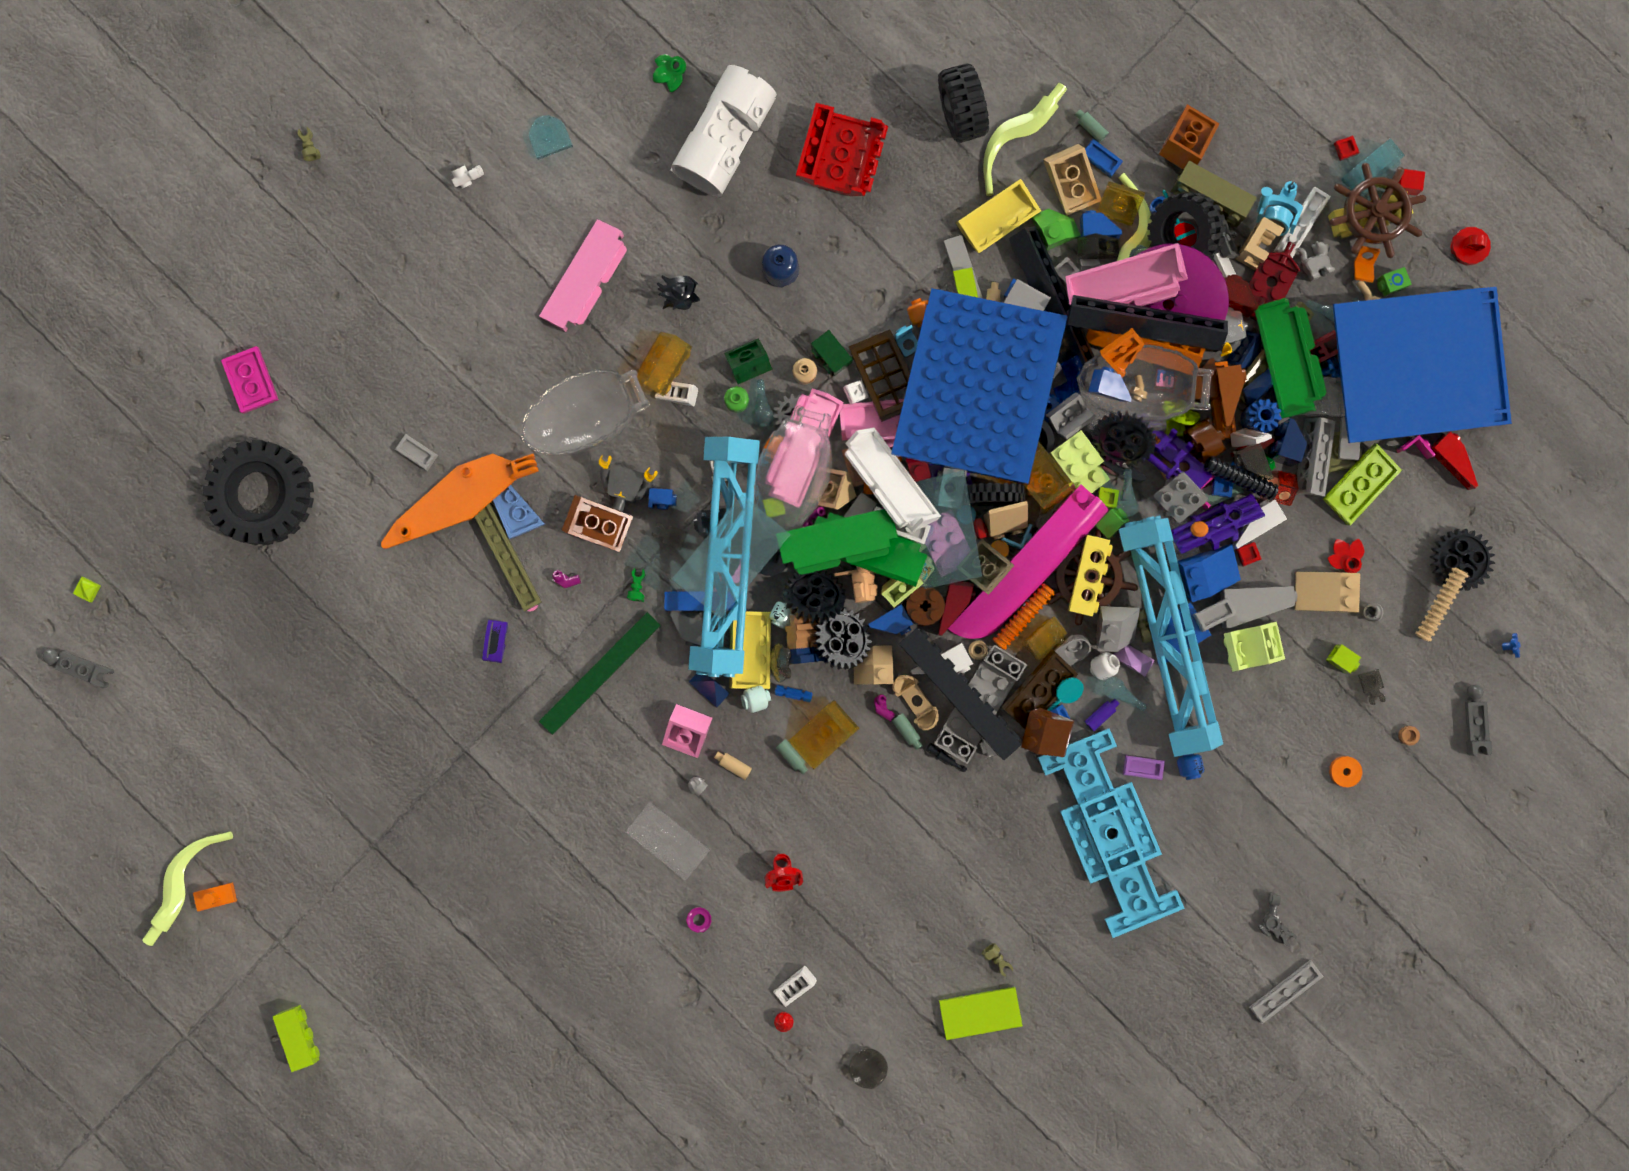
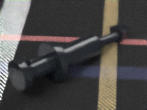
M932 743L927 746L926 751L934 753L936 760L940 758L950 766L957 767L961 772L967 771L964 765L962 767L957 764L956 760L944 753L943 749H936Z

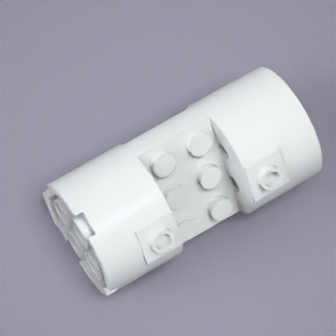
M735 65L727 66L708 100L706 109L694 130L688 135L670 169L681 180L686 181L702 192L716 197L722 196L740 164L739 156L753 131L759 130L777 95L775 90L762 78L758 77L757 79L755 76L748 74L749 70Z

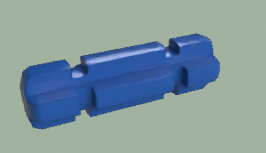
M777 685L775 689V695L777 696L784 695L786 698L803 699L805 702H811L812 692H802L799 689L784 688V686Z

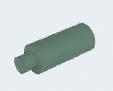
M1080 109L1075 114L1079 119L1078 123L1099 143L1109 134L1088 112L1084 113Z
M901 713L892 720L909 746L913 745L916 750L922 746L919 742L920 736L904 713Z
M787 739L776 747L795 771L799 770L803 775L808 770L804 765L806 763L805 760Z

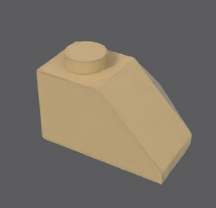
M892 645L872 646L871 650L866 652L868 656L862 658L863 662L854 667V684H893Z

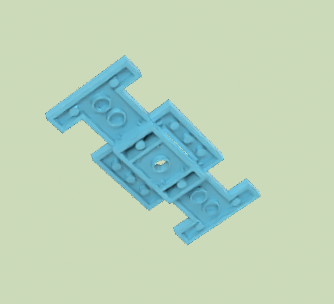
M1107 728L1068 744L1065 757L1042 755L1037 758L1044 775L1061 769L1064 770L1077 804L1061 810L1060 813L1089 883H1094L1106 877L1110 881L1122 912L1104 919L1111 937L1115 938L1185 908L1176 889L1161 896L1157 894L1145 861L1162 855L1133 783L1129 782L1116 788L1112 786L1099 754L1117 747L1110 728ZM1110 828L1117 830V836L1113 839L1107 836V831Z

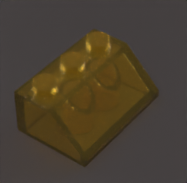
M660 332L632 381L655 394L664 396L670 391L674 378L680 374L682 364L690 357L692 346L676 335Z

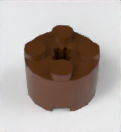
M1206 418L1183 431L1185 442L1190 441L1194 444L1191 453L1200 463H1205L1210 456H1217L1226 451L1222 442L1225 438L1219 429L1216 431L1210 418Z
M930 587L916 589L909 595L905 605L906 613L911 621L922 626L937 622L943 615L945 608L941 594ZM923 601H926L927 604L930 605V608L927 609V612H924L923 609H920V605L923 604Z

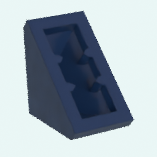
M1246 331V338L1241 340L1240 346L1226 360L1228 365L1241 364V369L1250 366L1260 353L1261 335Z
M1269 369L1242 389L1247 406L1256 402L1274 387Z
M695 674L689 681L715 707H718L730 694L715 679L708 675Z

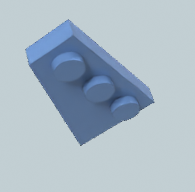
M512 485L493 500L509 539L546 525Z

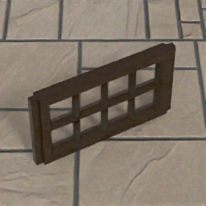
M889 329L848 346L881 422L901 414L903 402H899L895 392L907 387L910 377L909 369ZM889 342L893 353L880 358L875 347ZM872 349L877 360L863 365L859 354ZM895 357L899 368L887 373L882 362ZM879 364L883 375L870 380L865 369ZM902 371L906 383L893 388L889 376ZM885 378L890 389L876 394L872 383ZM892 393L896 405L883 410L879 398Z

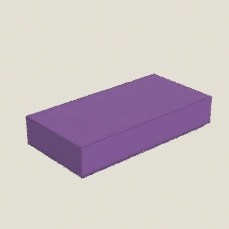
M1125 755L1123 775L1162 780L1165 761Z

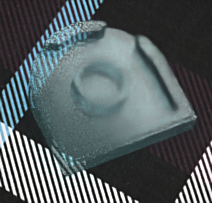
M545 115L534 121L529 131V138L538 160L573 147L567 129L561 120Z

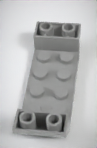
M993 645L980 663L968 686L971 689L975 687L981 694L979 698L984 703L987 701L994 708L993 714L996 715L1027 664L998 646ZM954 707L934 744L968 764L982 737Z

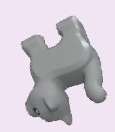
M1316 241L1315 244H1312L1313 253L1316 255L1314 257L1307 258L1306 250L1303 248L1298 249L1303 270L1308 275L1310 282L1321 277L1318 273L1319 270L1323 276L1335 271L1327 256L1330 246L1323 242Z

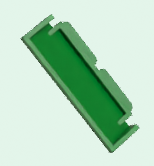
M1286 298L1254 307L1278 406L1281 409V418L1284 419L1316 411L1314 401L1322 400L1327 391L1319 359L1316 355H1311L1310 353L1315 343L1306 309L1303 307L1299 308L1298 306L1290 308L1289 300Z
M885 509L777 533L776 537L782 563L793 562L794 569H797V572L803 575L837 567L840 565V559L846 558L848 563H854L887 555L889 547H891L889 539L897 538L898 534L893 519Z
M829 513L827 519L818 516L814 525L846 517ZM898 536L895 539H889L891 547H889L887 555L850 563L916 587L924 568L927 554L919 552L921 544ZM846 558L840 559L841 561L847 562Z

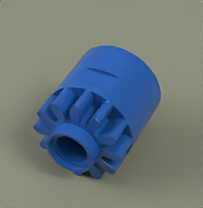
M1260 399L1243 410L1240 418L1241 426L1243 429L1247 428L1268 433L1278 427V422L1282 419L1279 416L1281 409H1277V403H1271L1270 399Z

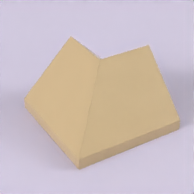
M821 467L810 504L838 510L856 497L850 474L845 471Z

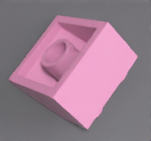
M676 704L669 719L662 745L698 758L712 718Z

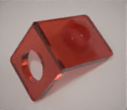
M1278 471L1279 490L1273 500H1276L1279 504L1291 506L1299 489L1297 475ZM1282 492L1290 493V497L1286 500L1280 499L1279 495Z

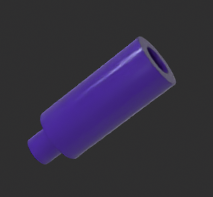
M1115 698L1110 703L1106 701L1084 722L1094 732L1116 712L1115 708L1120 703Z

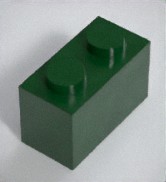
M827 330L811 343V353L817 360L820 358L824 364L822 366L828 374L832 373L836 376L853 361L830 330Z

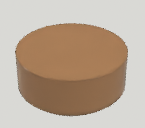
M1405 726L1400 729L1398 737L1400 742L1405 745H1415L1420 739V733L1415 727Z

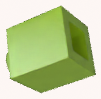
M1337 644L1326 661L1343 673L1355 672L1359 667L1361 657L1343 644Z

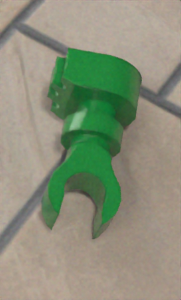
M636 568L632 570L633 584L630 587L632 591H628L627 599L644 602L645 596L640 590H642L641 582L646 576L643 569L642 575L636 577Z

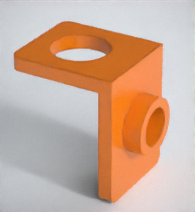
M1366 246L1361 247L1354 260L1355 280L1373 283L1374 263L1380 254V249ZM1366 252L1373 253V257L1369 259L1363 258L1362 255Z

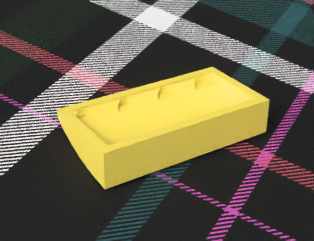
M1020 179L956 222V224L979 254L1038 214L1041 210Z
M746 611L743 674H735V677H729V688L748 689L762 686L764 689H770L771 619L769 616L771 612ZM733 620L730 624L731 649H735L737 620Z

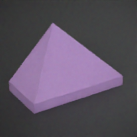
M1130 645L1113 653L1120 663L1144 677L1155 661Z

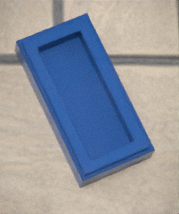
M1094 139L1085 148L1089 162L1110 178L1123 162Z

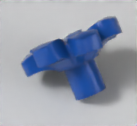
M1335 356L1327 359L1328 367L1322 369V373L1324 376L1331 374L1333 379L1340 380L1339 363Z
M1512 633L1511 641L1502 643L1503 650L1513 651L1515 658H1520L1519 648H1521L1520 641L1518 642V634Z

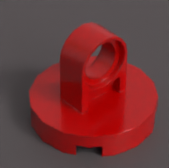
M1466 227L1452 238L1450 244L1451 253L1463 265H1476L1489 255L1491 241L1482 229Z
M786 854L775 856L773 870L764 877L766 888L772 887V891L775 892L793 890L794 885L798 884V886H801L804 882L802 871L791 866V860ZM778 860H784L786 861L787 866L783 868L779 867L776 862Z

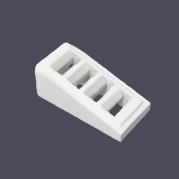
M659 380L655 398L695 406L698 388L691 384ZM666 385L668 386L666 395H663ZM673 387H675L674 394H673V397H672V396H671V394H672V389H673ZM680 389H683L681 398H679Z
M1247 428L1230 434L1231 445L1235 448L1259 444L1272 438L1269 433Z
M804 966L776 988L773 993L786 1007L812 988L817 980L809 969ZM795 980H797L801 984L802 988L798 986ZM789 985H791V986L793 987V989L796 991V993H794V992L790 989ZM783 989L789 994L790 998H787L782 992Z

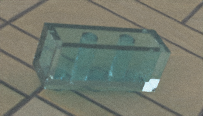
M1390 138L1348 172L1341 180L1352 191L1353 188L1365 180L1361 168L1363 163L1369 164L1373 177H1386L1387 174L1385 172L1389 169L1393 171L1402 164L1400 160L1405 155ZM1368 189L1362 191L1361 193L1364 195L1366 192H1368Z

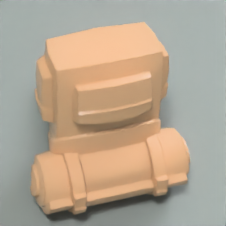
M856 566L857 570L834 573V576L852 574L855 603L875 600L878 589L877 584L874 582L875 572Z

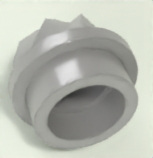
M1370 603L1364 608V616L1370 622H1377L1383 617V608L1378 603Z
M693 777L689 780L688 787L691 794L699 796L705 790L708 784L704 782V778Z

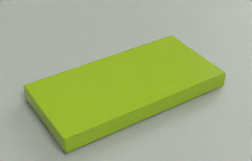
M1373 444L1328 492L1323 500L1347 525L1351 526L1402 470L1378 444Z
M1015 987L939 1000L946 1040L1023 1026Z

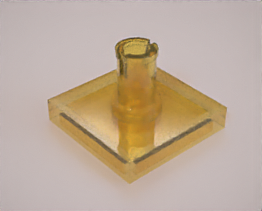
M1108 181L1096 213H1103L1108 219L1132 226L1144 199L1145 192L1129 188L1127 185L1124 186Z

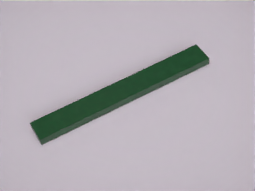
M647 612L539 722L553 735L661 625Z

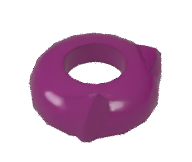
M701 907L692 909L686 919L688 927L697 933H704L712 922L710 913ZM697 914L702 915L705 919L704 924L701 926H697L693 922V918Z

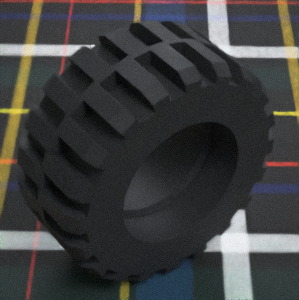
M965 63L942 70L938 74V89L944 117L954 141L962 143L985 136L989 131V115L981 81L974 66Z
M1188 192L1167 197L1163 200V203L1155 207L1157 212L1152 213L1150 216L1152 222L1147 227V230H1150V235H1147L1148 241L1152 242L1150 247L1162 244H1180L1175 236V223L1183 212H1187L1196 220L1199 229L1198 239L1192 248L1213 259L1214 254H1217L1221 249L1219 244L1224 243L1225 237L1222 236L1223 232H1226V226H1223L1222 222L1225 220L1224 214L1220 215L1219 211L1221 208L1219 205H1213V199L1210 197L1205 198V195L1201 193Z

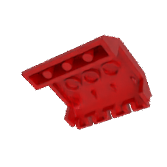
M816 102L796 177L821 189L847 196H865L866 192H871L874 179L870 178V176H875L879 161L875 158H880L884 143L880 140H885L888 126L882 120L872 117L870 122L838 114L834 112V107Z

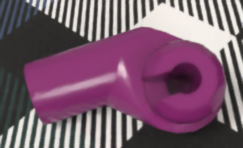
M818 507L802 517L801 523H803V527L812 526V520L817 519L818 516H824L825 509Z
M556 570L552 574L553 581L563 588L581 584L579 575L568 577L560 570Z
M879 694L874 699L875 712L891 722L895 713L887 709L886 696Z

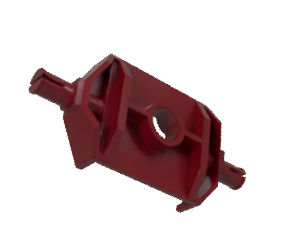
M1287 242L1284 251L1269 253L1263 263H1259L1245 291L1254 307L1286 297L1297 273L1300 272V268L1290 255L1295 246L1294 243ZM1272 277L1275 279L1276 284L1274 287L1267 285V278ZM1255 309L1253 310L1250 318H1254V320H1257V317L1255 315Z

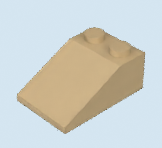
M1077 144L1043 159L1049 178L1066 216L1102 201L1085 147Z
M1027 501L986 512L983 518L987 527L988 538L994 537V540H998L1003 537L1005 538L1007 533L1012 532V535L1024 533L1023 529L1028 527Z
M1295 572L1297 602H1295L1294 610L1359 612L1360 573Z

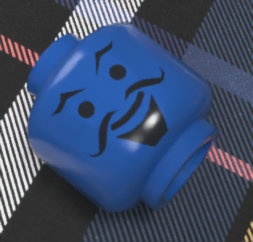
M1200 754L1182 755V757L1177 759L1179 774L1181 777H1185L1186 780L1200 778L1201 774L1205 771Z

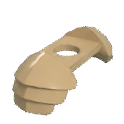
M910 675L898 676L892 685L893 691L897 697L903 696L917 718L914 719V723L922 730L934 728L938 722V710L936 706L933 707L918 686L919 681ZM918 695L922 698L923 702L920 706H915L912 703L913 696Z

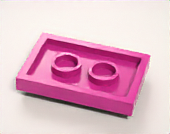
M255 346L221 360L241 413L250 412L279 400L259 347Z

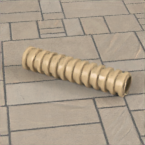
M1456 567L1451 569L1453 572L1449 573L1450 577L1449 579L1446 578L1445 581L1447 582L1442 585L1443 589L1439 590L1441 593L1437 594V600L1433 601L1434 605H1431V610L1427 611L1429 614L1425 615V621L1421 622L1422 626H1419V631L1415 632L1418 637L1428 642L1432 641L1431 637L1435 636L1434 632L1438 630L1437 626L1441 625L1440 621L1444 620V615H1447V609L1450 610L1449 605L1454 603L1452 600L1456 599V593L1459 594V588L1463 587L1462 583L1466 582L1464 579L1469 576L1467 575L1468 573Z

